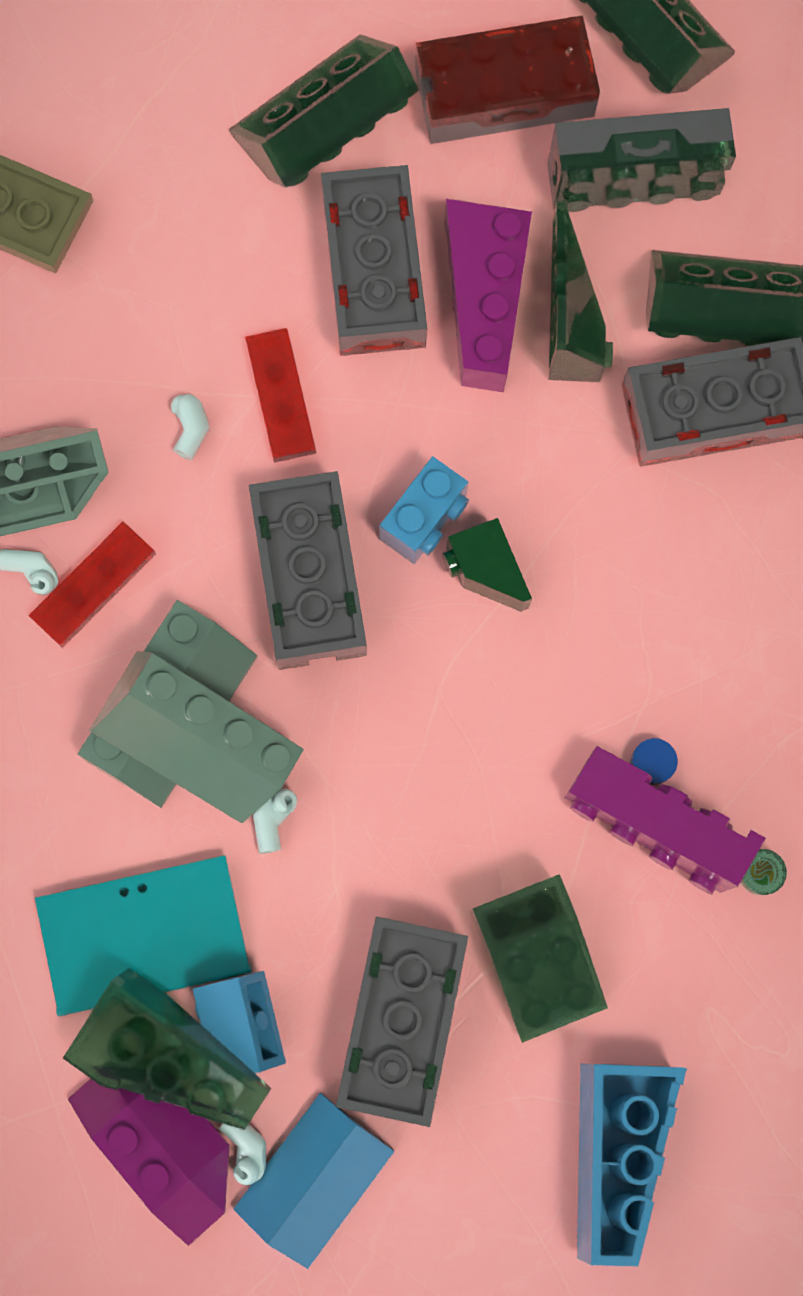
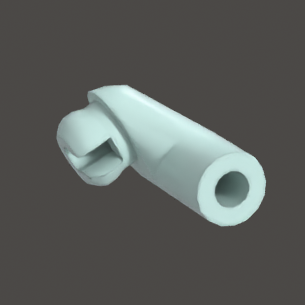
M180 394L173 399L171 410L180 419L184 430L173 451L180 457L192 461L209 430V422L202 402L196 396Z
M1 549L0 571L23 573L31 584L30 588L38 595H47L56 589L58 585L57 572L43 553Z
M281 788L280 791L253 814L259 854L281 850L278 827L297 806L296 794L290 789Z
M234 1111L219 1130L237 1145L236 1166L233 1168L234 1178L242 1185H251L262 1178L266 1169V1141L261 1134Z

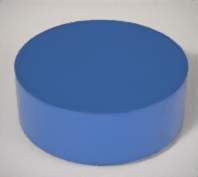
M651 738L641 742L635 748L631 755L630 764L650 774L653 779L649 785H659L673 776L677 769L678 758L674 748L668 742L658 738Z

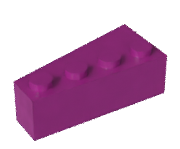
M446 198L444 225L447 237L448 264L451 276L461 386L504 393L532 211Z
M599 746L594 748L564 797L572 802L570 809L574 813L590 822H594L595 818L600 819L611 826L609 833L613 837L629 846H633L636 841L651 851L649 854L651 860L669 870H673L675 866L691 875L688 881L705 893L712 895L715 890L723 893L739 886L766 837L753 830H750L747 837H744L732 830L733 826L729 823V817L714 809L709 811L700 808L697 811L691 808L693 802L688 798L687 794L665 784H660L657 789L649 785L653 779L650 774Z

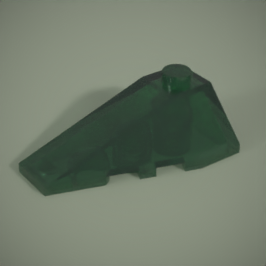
M556 201L552 219L548 380L600 382L604 369L611 368L613 342L606 341L604 318L565 201Z
M130 968L126 969L109 983L62 1058L103 1087L116 1091L119 1088L144 1095L145 1100L158 1104L164 1101L188 1109L190 1114L242 1130L247 1128L272 1089L168 994Z

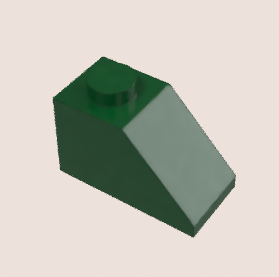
M498 518L448 536L447 551L442 553V557L451 578L458 576L463 588L519 612L529 609L532 597Z

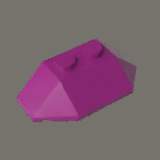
M103 1067L68 1098L90 1139L150 1212L186 1245L189 1246L226 1213L230 1145L169 1072Z

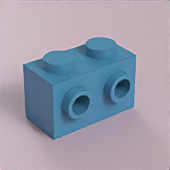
M432 456L379 525V540L414 565L423 553L429 556L442 539L443 533L440 530L449 518L455 521L469 503L470 499L466 497L469 481Z
M264 970L193 988L196 1001L195 1010L201 1023L207 1049L206 1057L212 1070L214 1083L260 1073L286 1064Z

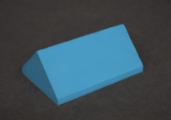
M320 1093L266 1164L262 1178L251 1184L233 1210L267 1245L309 1269L395 1151Z

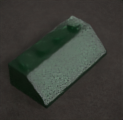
M579 0L587 3L596 13L595 20L603 29L614 33L623 43V52L631 60L644 66L650 73L648 76L650 82L663 93L672 94L688 91L736 53L689 0Z
M359 34L228 130L268 180L284 188L292 187L302 183L309 176V171L321 162H328L336 158L342 152V147L351 140L369 134L375 128V123L385 115L403 109L408 104V99L420 90L398 46Z
M652 250L646 306L648 331L655 332L656 335L664 338H677L680 335L697 336L700 340L711 343L721 342L723 339L737 340L747 346L801 337L803 342V265Z

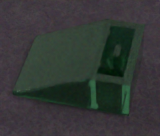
M560 874L472 908L470 915L521 1043L608 1008L578 917Z

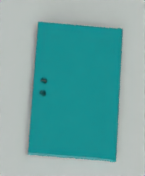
M226 855L35 898L58 1017L252 972V966L248 962Z

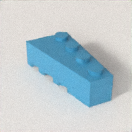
M580 1063L577 1259L591 1266L639 1267L654 1205L652 1198L658 1175L661 1176L665 1161L663 1153L670 1127L673 1128L677 1112L675 1104L680 1085L684 1083L687 1068Z

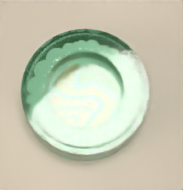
M760 849L741 881L742 886L748 892L758 896H766L777 892L784 885L787 877V868L784 860L772 850Z

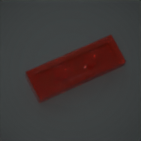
M288 328L246 336V345L273 462L276 463L316 454V447Z
M122 521L28 616L63 649L156 555L155 550Z

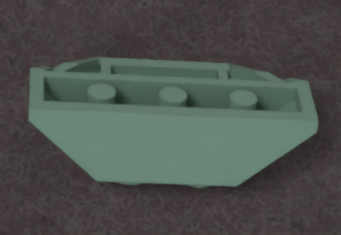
M50 427L0 439V536L77 519L108 474V467L97 428Z

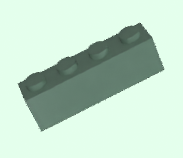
M176 600L143 651L154 653L228 701L231 700L258 657L257 654L217 623L179 600ZM90 733L77 753L86 763L161 809L177 785L93 733Z
M136 651L88 730L239 823H244L281 790L304 750L154 653Z

